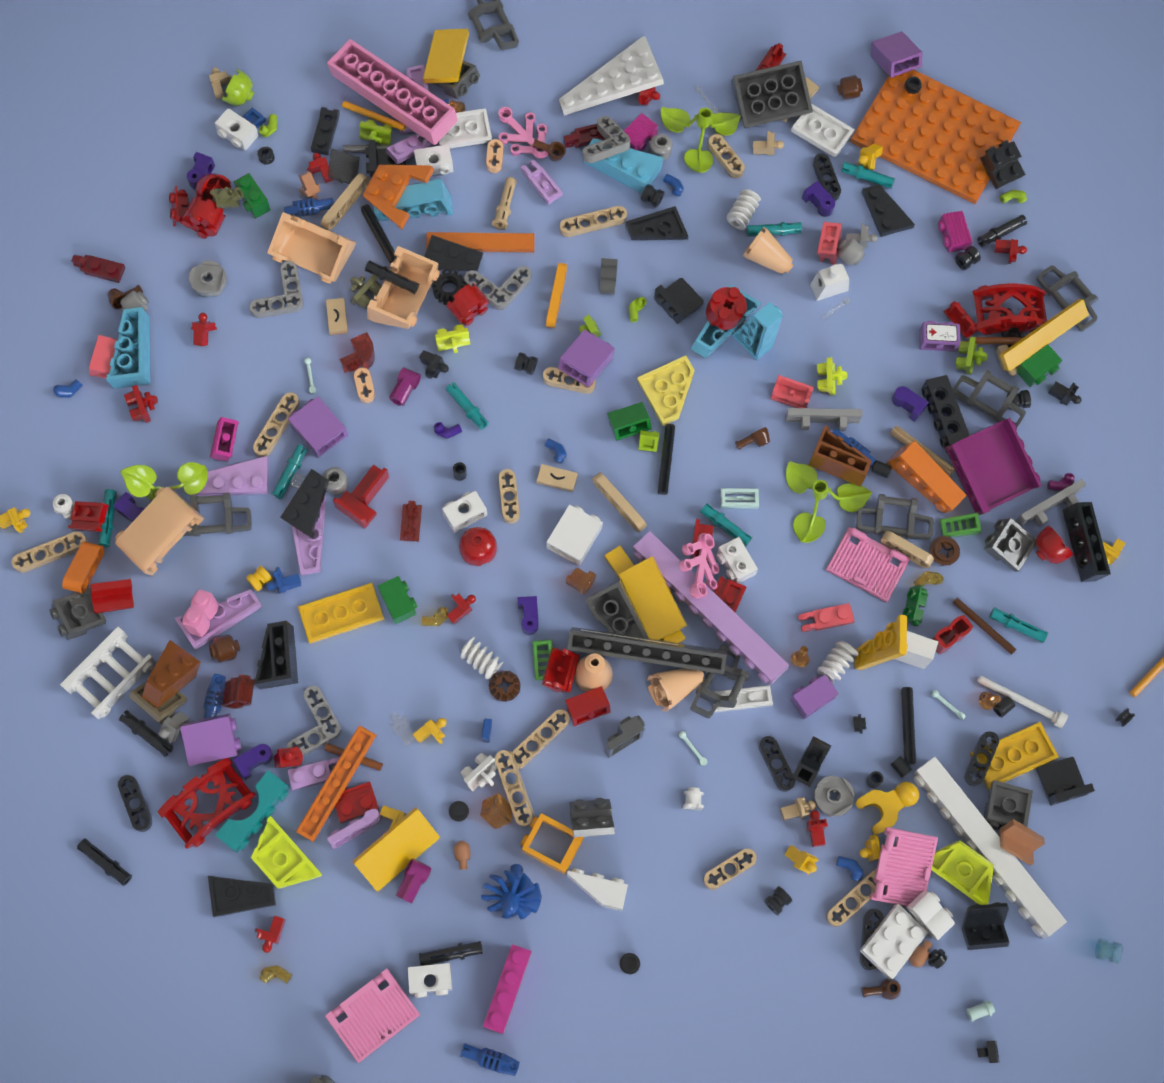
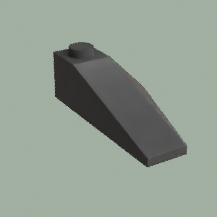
M621 579L585 599L593 616L610 633L649 639Z

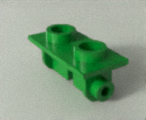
M923 585L910 587L907 593V602L903 615L907 616V623L912 622L911 625L919 626L922 623L924 610L920 609L919 606L925 607L928 597L927 589L922 588Z

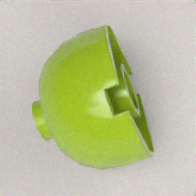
M237 69L236 73L238 75H233L226 88L227 97L223 96L222 101L233 106L243 105L247 100L251 101L255 93L252 91V79L245 72Z

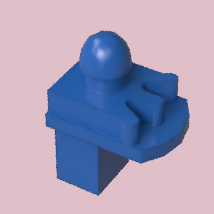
M276 567L272 573L273 582L270 581L266 584L267 590L273 591L277 588L280 594L300 587L301 579L299 574L283 578L280 568Z

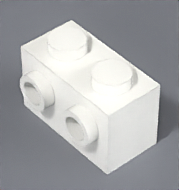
M740 537L719 546L716 556L721 565L724 564L727 569L726 574L730 580L741 583L756 575L758 568Z

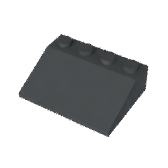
M802 60L736 75L731 80L744 128L813 113Z

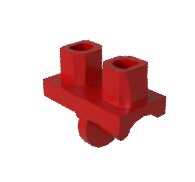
M138 385L132 386L133 391L124 394L128 406L138 404L137 408L129 410L133 421L144 419L145 423L150 422L151 419L147 407H149L150 411L154 410V405L157 404L158 398L157 396L150 395V392H145V397L143 398Z

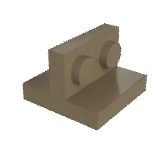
M146 682L132 690L129 698L161 725L168 716L172 718L174 711L187 701V697L179 691L157 709L142 698Z

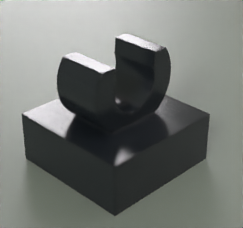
M986 1041L987 1048L977 1049L978 1057H989V1063H1000L997 1041Z

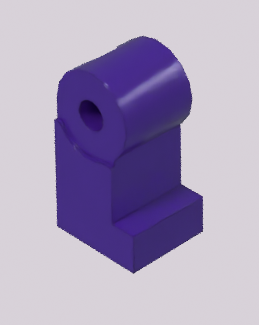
M195 152L193 156L195 162L193 169L187 173L189 185L194 190H196V185L200 178L206 174H211L215 167L212 157Z
M818 181L804 190L802 199L805 203L811 201L817 208L818 213L823 217H828L832 214L835 200Z
M905 386L898 387L892 396L893 404L908 411L911 414L909 418L914 422L929 403Z
M127 492L114 504L116 511L131 522L145 509L134 504L136 501Z
M537 596L517 597L518 609H523L524 613L521 623L522 631L527 635H533L538 630Z
M260 744L233 760L246 780L252 776L251 770L261 764L266 765L272 761L273 752L268 745Z

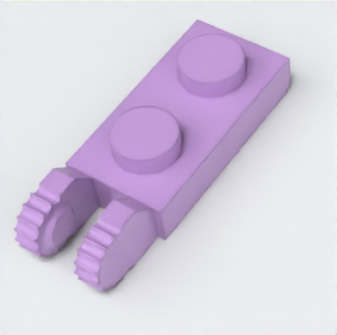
M416 134L386 148V153L396 164H399L413 157L414 150L429 148L433 144L419 134Z
M534 159L530 161V166L534 170L533 173H531L526 165L521 166L522 173L548 205L563 196L560 188Z
M340 757L288 770L292 790L295 791L324 783L331 773L329 767L336 765Z
M370 809V811L365 812L363 818L352 820L349 822V826L342 830H334L327 838L331 847L336 849L374 827L381 820L379 811Z

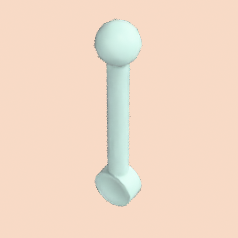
M305 358L304 363L307 365L310 383L309 392L310 394H315L317 390L313 384L310 366L311 359Z
M933 690L931 692L932 697L938 698L942 703H944L948 708H950L954 713H956L961 720H964V718L966 717L965 714L959 712L949 702L942 698L937 690Z
M680 731L679 737L684 739V741L688 744L691 750L695 753V755L699 759L700 765L705 766L707 764V759L699 754L696 748L686 737V732Z

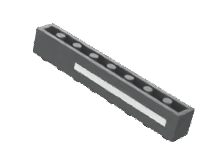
M577 627L570 629L567 650L595 653L724 674L728 652Z

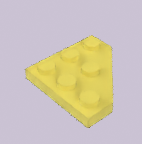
M686 355L637 377L639 386L662 426L678 420L695 371Z

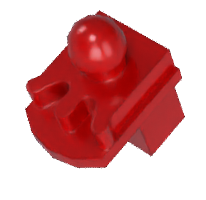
M656 87L638 92L640 93L638 103L642 106H648L652 99H660V94L656 92Z
M314 153V161L309 162V167L306 171L311 172V174L321 172L325 183L333 181V175L326 158H321L319 153Z
M996 239L995 253H1009L1008 264L1016 262L1017 253L1025 254L1027 252L1025 246H1018V240Z
M202 312L198 316L199 321L192 322L191 330H194L193 345L198 346L208 345V331L217 330L216 323L207 321L206 313Z
M459 593L456 596L454 594L451 595L458 604L455 609L447 614V617L453 624H456L473 610L470 605L476 601L474 595H469L466 599Z
M297 746L295 748L277 749V753L274 756L275 768L300 766L303 761L302 751Z
M816 810L810 813L811 820L807 822L806 828L807 831H810L812 847L826 845L824 830L828 827L827 819L819 820L820 814Z
M274 916L269 932L255 928L254 932L258 933L257 938L265 940L262 945L263 952H270L272 944L279 943L286 919Z

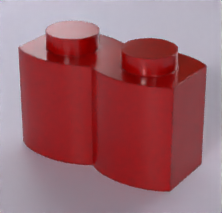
M965 615L955 618L948 627L939 630L932 638V640L938 641L936 648L938 654L948 651L972 630L973 625Z

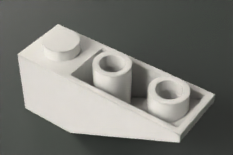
M575 868L567 872V877L599 905L614 910H623L628 884H624V880L612 878V881L604 879V875L592 873V876L585 875L583 870Z

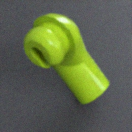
M270 114L268 125L259 127L258 131L263 137H269L277 131V115Z
M636 298L629 304L630 322L639 321L638 312L647 304L646 298Z

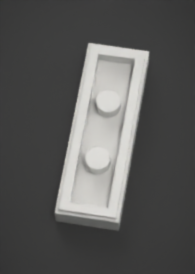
M770 685L741 688L736 699L737 704L734 708L718 706L715 712L772 706ZM732 690L715 691V693L721 696H729Z

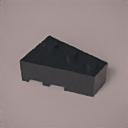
M288 621L267 624L262 644L263 650L261 658L258 660V670L256 678L253 680V685L261 690L297 684L298 672L294 626Z

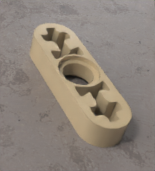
M714 134L710 136L708 141L709 150L732 178H740L744 173V163L721 135ZM723 153H728L731 156V158L724 159L721 155Z
M548 367L543 372V381L548 386L585 394L592 393L595 390V380L588 388L580 382L579 386H577V380L572 384H566L564 379L571 376L558 368ZM550 373L554 374L552 380L549 379Z
M505 469L499 474L502 516L506 523L513 524L520 517L516 476L512 470ZM506 475H509V478H511L509 480L510 487H506ZM511 492L515 497L513 500L507 501L504 499V494ZM508 506H512V511L514 513L513 518H510L509 515H506L509 514Z
M885 531L880 540L886 547L907 555L912 562L921 567L929 568L934 560L931 554L893 532Z
M743 849L708 871L703 878L705 887L715 890L751 868L757 859L755 852L751 849ZM744 853L747 856L751 855V863L749 864L747 861L742 863L740 866L743 869L740 870L738 863L734 859L737 858L739 862L744 858ZM730 863L735 866L736 871L733 875L725 873L724 866ZM717 869H720L722 876L726 878V880L723 881L722 877H720L716 881L717 885H714L713 883L709 884V875L715 877L719 874Z

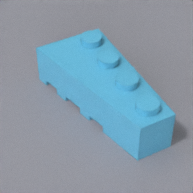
M593 138L588 146L601 142L602 140ZM629 148L627 151L594 163L584 161V163L642 194L646 185H652L662 170L663 157Z
M432 179L428 183H414L413 185L406 186L395 207L408 212L410 217L420 218L421 214H431V217L438 216V213L447 212V215H453L452 196L442 179ZM374 207V213L380 221L389 220L381 211Z
M740 290L746 299L747 310L737 326L730 330H721L707 321L691 350L704 358L709 357L758 310L761 302Z
M769 302L732 336L758 360L773 348L783 317L782 311L779 307Z
M142 307L124 309L118 330V341L115 342L114 357L111 358L110 373L106 377V381L114 389L150 384V316Z

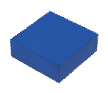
M253 107L242 116V118L255 125L257 129L266 121L265 117Z
M485 718L483 721L481 735L483 742L490 743L492 719Z

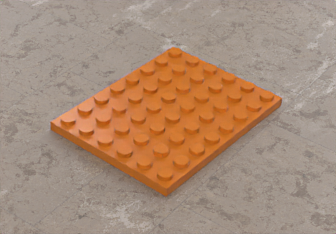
M911 70L894 77L888 76L850 142L861 148H867L874 143L880 145L883 149L882 155L879 157L976 204L990 179L980 158L986 154L985 151L993 146L997 149L999 148L998 145L1006 140L1010 143L1021 122L916 70ZM913 76L918 77L922 83L921 90L916 94L908 93L904 88L905 81Z

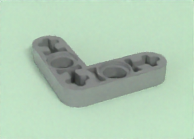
M607 116L597 119V130L606 140L585 147L583 149V160L587 163H594L627 151L630 148V137L612 118Z
M286 261L280 267L285 294L253 300L249 308L254 317L264 318L292 313L303 308L304 303L299 274L294 262ZM287 268H291L292 277L288 276ZM289 283L297 284V287L293 290L287 288ZM293 300H297V305H293ZM280 302L282 305L279 309H273L272 304ZM257 306H260V311L257 312Z
M521 266L500 288L473 270L465 274L464 280L465 285L469 284L471 287L472 283L476 285L478 283L480 290L484 287H490L492 291L488 294H483L489 299L490 305L498 310H503L530 283L532 272L528 267ZM525 273L527 274V277L523 276V277L520 279V274H522V275H524ZM474 277L476 278V282H475V281L469 282V278H471V279H473ZM511 284L516 285L517 290L511 292L507 287ZM497 298L499 300L503 298L504 302L497 303Z
M317 686L306 688L304 698L319 725L292 739L286 746V748H293L292 746L295 744L301 746L303 744L301 740L304 739L309 748L306 749L305 746L299 748L303 756L334 740L341 733V727ZM311 691H313L314 693L318 692L316 697L319 703L317 705L315 704L313 698L308 699V697L311 696ZM319 708H327L328 714L325 717H319L317 715ZM328 720L330 721L333 727L337 726L335 728V733L333 734L331 732H326L329 730L326 724V721ZM312 734L319 735L318 743L310 744L308 741L309 736Z

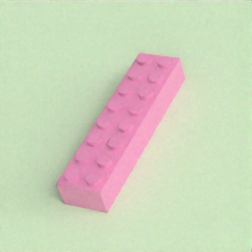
M351 39L327 62L333 77L433 145H436L458 121L455 109Z

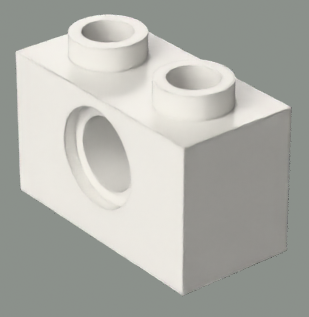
M229 108L215 122L217 134L221 138L228 139L235 147H240L245 151L259 136L255 125Z
M449 144L414 150L416 165L432 166L434 168L432 175H446L453 172Z
M476 491L472 493L467 492L461 496V499L455 502L450 501L442 508L443 515L454 533L487 516V508ZM461 508L469 509L467 513L459 512Z
M450 963L408 967L409 993L414 994L415 998L427 997V993L435 992L436 996L448 995V991L453 990ZM429 975L436 977V983L432 987L425 985V978Z

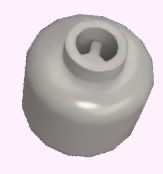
M665 134L655 135L650 141L649 153L663 157V161L668 159L672 152L673 143L671 139Z
M854 238L848 241L844 239L838 246V257L847 265H857L865 256L864 247Z
M131 291L122 298L121 311L142 307L146 312L149 301L142 292Z
M332 467L324 472L323 476L329 480L326 490L328 493L338 495L347 489L348 479L342 469Z

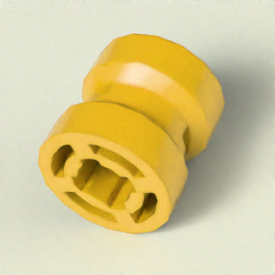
M261 565L256 568L255 573L245 577L257 592L262 589L265 583L267 584L273 580Z

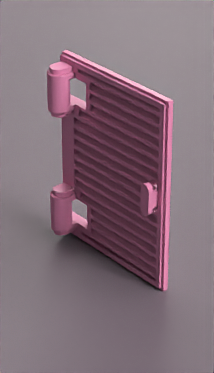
M848 527L826 571L888 602L910 559L907 555L890 549L867 537L865 533L856 528ZM851 536L860 539L858 545L849 541ZM892 557L901 561L898 567L890 563Z
M886 827L884 834L887 837L885 844H882L874 879L876 888L875 892L871 893V900L908 906L920 893L927 891L938 837ZM895 836H896V837H897L896 846H893L894 840H895ZM887 885L886 893L883 894L884 886Z
M385 969L325 1015V1017L359 1063L420 1016V1013L390 971ZM387 980L389 986L381 991L378 986ZM345 1012L348 1017L339 1023L336 1018Z

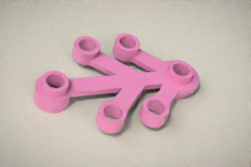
M509 107L500 108L498 112L499 120L503 123H508L518 133H500L499 140L503 145L508 144L509 141L527 142L530 145L520 146L519 144H512L510 147L511 154L518 156L520 153H531L539 159L547 157V151L539 152L538 150L542 149L532 147L535 140L532 137L535 114L532 112L526 113L525 130L513 118L512 110ZM542 123L537 125L538 141L545 143L547 126Z
M700 534L697 542L682 546V551L686 556L692 555L695 550L700 549L699 556L690 560H682L679 563L680 569L683 572L689 571L697 565L695 583L690 587L691 596L697 599L707 595L706 585L711 590L717 588V582L713 575L719 573L720 569L711 551L715 543L710 534ZM704 573H705V576H706V579H707V580L705 581V584L703 583Z

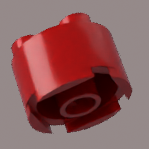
M194 197L183 216L182 224L197 232V235L203 239H206L207 236H216L226 217V214L223 215L224 210L217 208L216 203L209 199L205 202L201 200L202 197Z
M472 283V287L469 284L464 286L453 296L455 300L452 303L450 301L447 303V308L461 324L467 327L474 321L473 318L479 314L481 316L486 313L489 299L475 283Z
M723 287L716 290L706 307L707 320L711 325H715L721 330L735 328L747 310L746 299L736 287Z

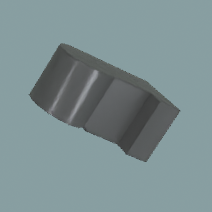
M601 258L600 294H615L618 259Z

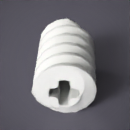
M748 189L740 192L726 217L732 227L738 230H745L749 219L752 218V214L755 213V209L759 206L758 202L761 201L757 193Z
M472 637L463 646L460 652L461 659H467V664L469 665L473 663V669L479 668V673H485V678L490 679L494 673H497L503 662L498 664L499 657L497 656L492 659L493 652L491 651L486 654L487 647L485 646L480 649L481 642L474 644L475 637Z
M844 641L837 642L835 648L831 649L830 654L826 656V660L822 662V666L818 667V674L821 677L826 675L832 684L835 683L834 679L840 681L841 677L838 673L845 674V670L842 667L849 668L850 665L847 661L854 662L851 655L858 656V652Z

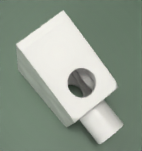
M835 264L818 271L810 287L818 301L848 291L849 277L843 264Z

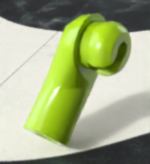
M1010 190L1000 195L999 199L1002 203H1006L1011 199L1017 198L1018 203H1023L1027 201V193L1023 190Z

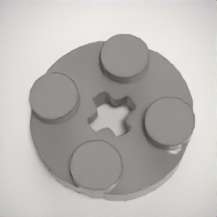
M207 260L200 262L201 264L197 267L194 266L189 274V281L193 291L206 297L220 295L227 283V276L221 265L215 261ZM208 275H210L212 280L206 282L204 278H207Z
M827 776L817 784L813 792L814 802L817 808L826 816L838 817L851 809L854 802V789L844 778ZM830 791L839 794L837 797L838 801L829 798Z

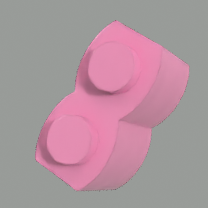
M200 589L194 594L191 600V607L185 612L182 620L184 627L190 634L203 637L210 627V620L218 610V602L213 594Z

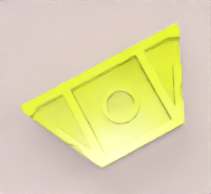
M271 816L268 817L265 829L260 835L258 845L254 849L251 858L278 889L321 877L320 871Z
M960 840L936 850L931 870L976 903L988 905L994 864Z

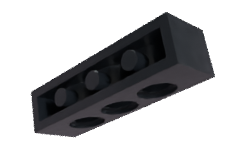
M943 375L927 379L921 388L923 397L929 402L927 405L928 412L933 416L934 428L940 435V445L945 449V447L970 435L948 376ZM935 396H940L942 400L937 399ZM941 412H945L948 417L942 415ZM948 429H952L954 433H950Z
M1077 502L1063 509L1081 582L1097 581L1111 575L1092 502Z

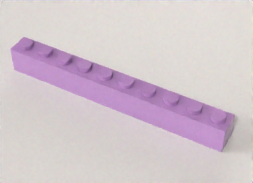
M649 531L633 546V555L639 562L652 556L655 558L668 587L675 592V597L680 602L684 601L692 614H698L702 618V623L708 629L712 628L720 641H726L730 645V650L736 656L740 655L744 659V664L749 669H755L759 673L758 677L764 683L768 682L772 685L788 670L789 664L707 585L706 596L699 599L691 596L690 587L695 583L696 575L691 570L683 572L679 566L681 560L654 534Z

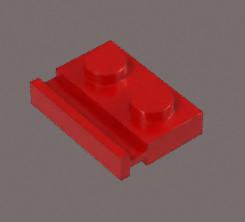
M75 501L70 518L72 523L68 525V528L72 530L102 532V529H100L101 524H104L109 505L105 503Z
M721 576L714 593L736 613L747 587Z
M371 782L344 790L335 806L341 824L364 816L365 812L370 811V809L379 811Z

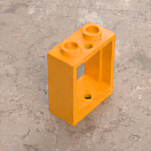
M541 813L539 817H534L530 825L532 831L529 836L525 834L520 845L523 846L522 852L565 875L584 837H575L561 864L529 848L543 822L574 838L572 829Z

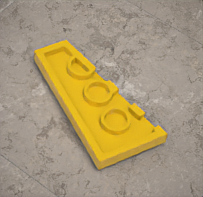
M900 614L896 617V622L887 624L883 632H877L873 640L868 639L856 649L858 656L854 658V669L863 670L906 655L908 648L906 615Z

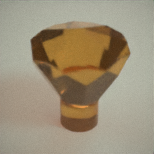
M454 100L449 102V105L455 109L456 113L465 112L466 108L463 102Z
M802 646L800 650L793 652L791 655L792 663L798 667H806L809 663L808 648L806 646Z
M988 691L982 692L979 697L980 706L984 710H991L996 703L1001 701L999 695H994Z

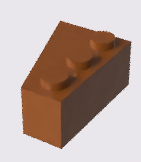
M825 425L808 466L861 487L872 461L855 447L851 448L843 442L844 439L842 437L834 435L829 431L830 428Z
M169 640L146 681L142 698L158 709L196 678L201 661Z

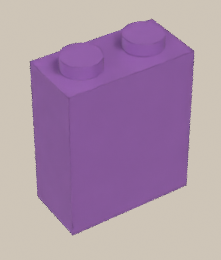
M903 31L871 42V57L890 77L922 67L923 52Z
M584 330L560 357L558 369L589 388L613 359L615 348L594 334Z
M319 397L310 399L303 408L294 411L288 418L290 426L318 458L348 436L344 425Z
M231 713L183 723L180 726L189 766L237 756L241 749L240 738H236L234 731L237 730L236 719L231 717Z

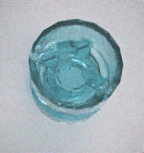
M1099 938L1095 948V957L1101 960L1106 958L1110 962L1118 964L1122 957L1123 946L1121 943H1110L1106 939Z

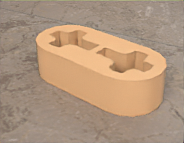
M497 139L491 140L487 147L486 166L491 173L499 172L503 164L504 147L503 143ZM495 146L498 147V148H497V153H494V147H495ZM493 159H496V166H492Z
M359 368L354 373L358 397L361 402L370 403L375 398L371 374L368 369ZM361 374L365 376V383L361 381ZM364 388L368 390V397L364 395Z

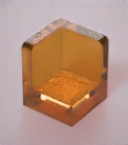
M575 568L572 574L566 577V584L586 595L596 580V574L592 571H589L587 574L581 569Z
M499 793L483 800L480 816L494 829H498L511 822L513 814L511 806Z

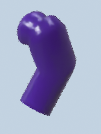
M437 422L434 425L435 434L446 439L462 432L459 424L450 428L445 427L441 422Z

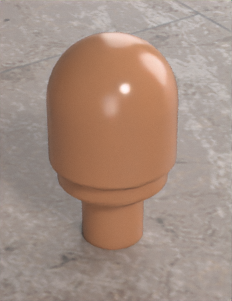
M458 841L454 845V857L456 861H459L460 870L468 869L467 860H470L471 856L470 846L466 841Z
M925 940L921 946H918L909 957L910 964L914 967L923 966L929 958L930 953L928 951L933 944Z

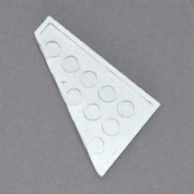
M641 37L559 99V103L564 116L664 84L663 77L646 37Z

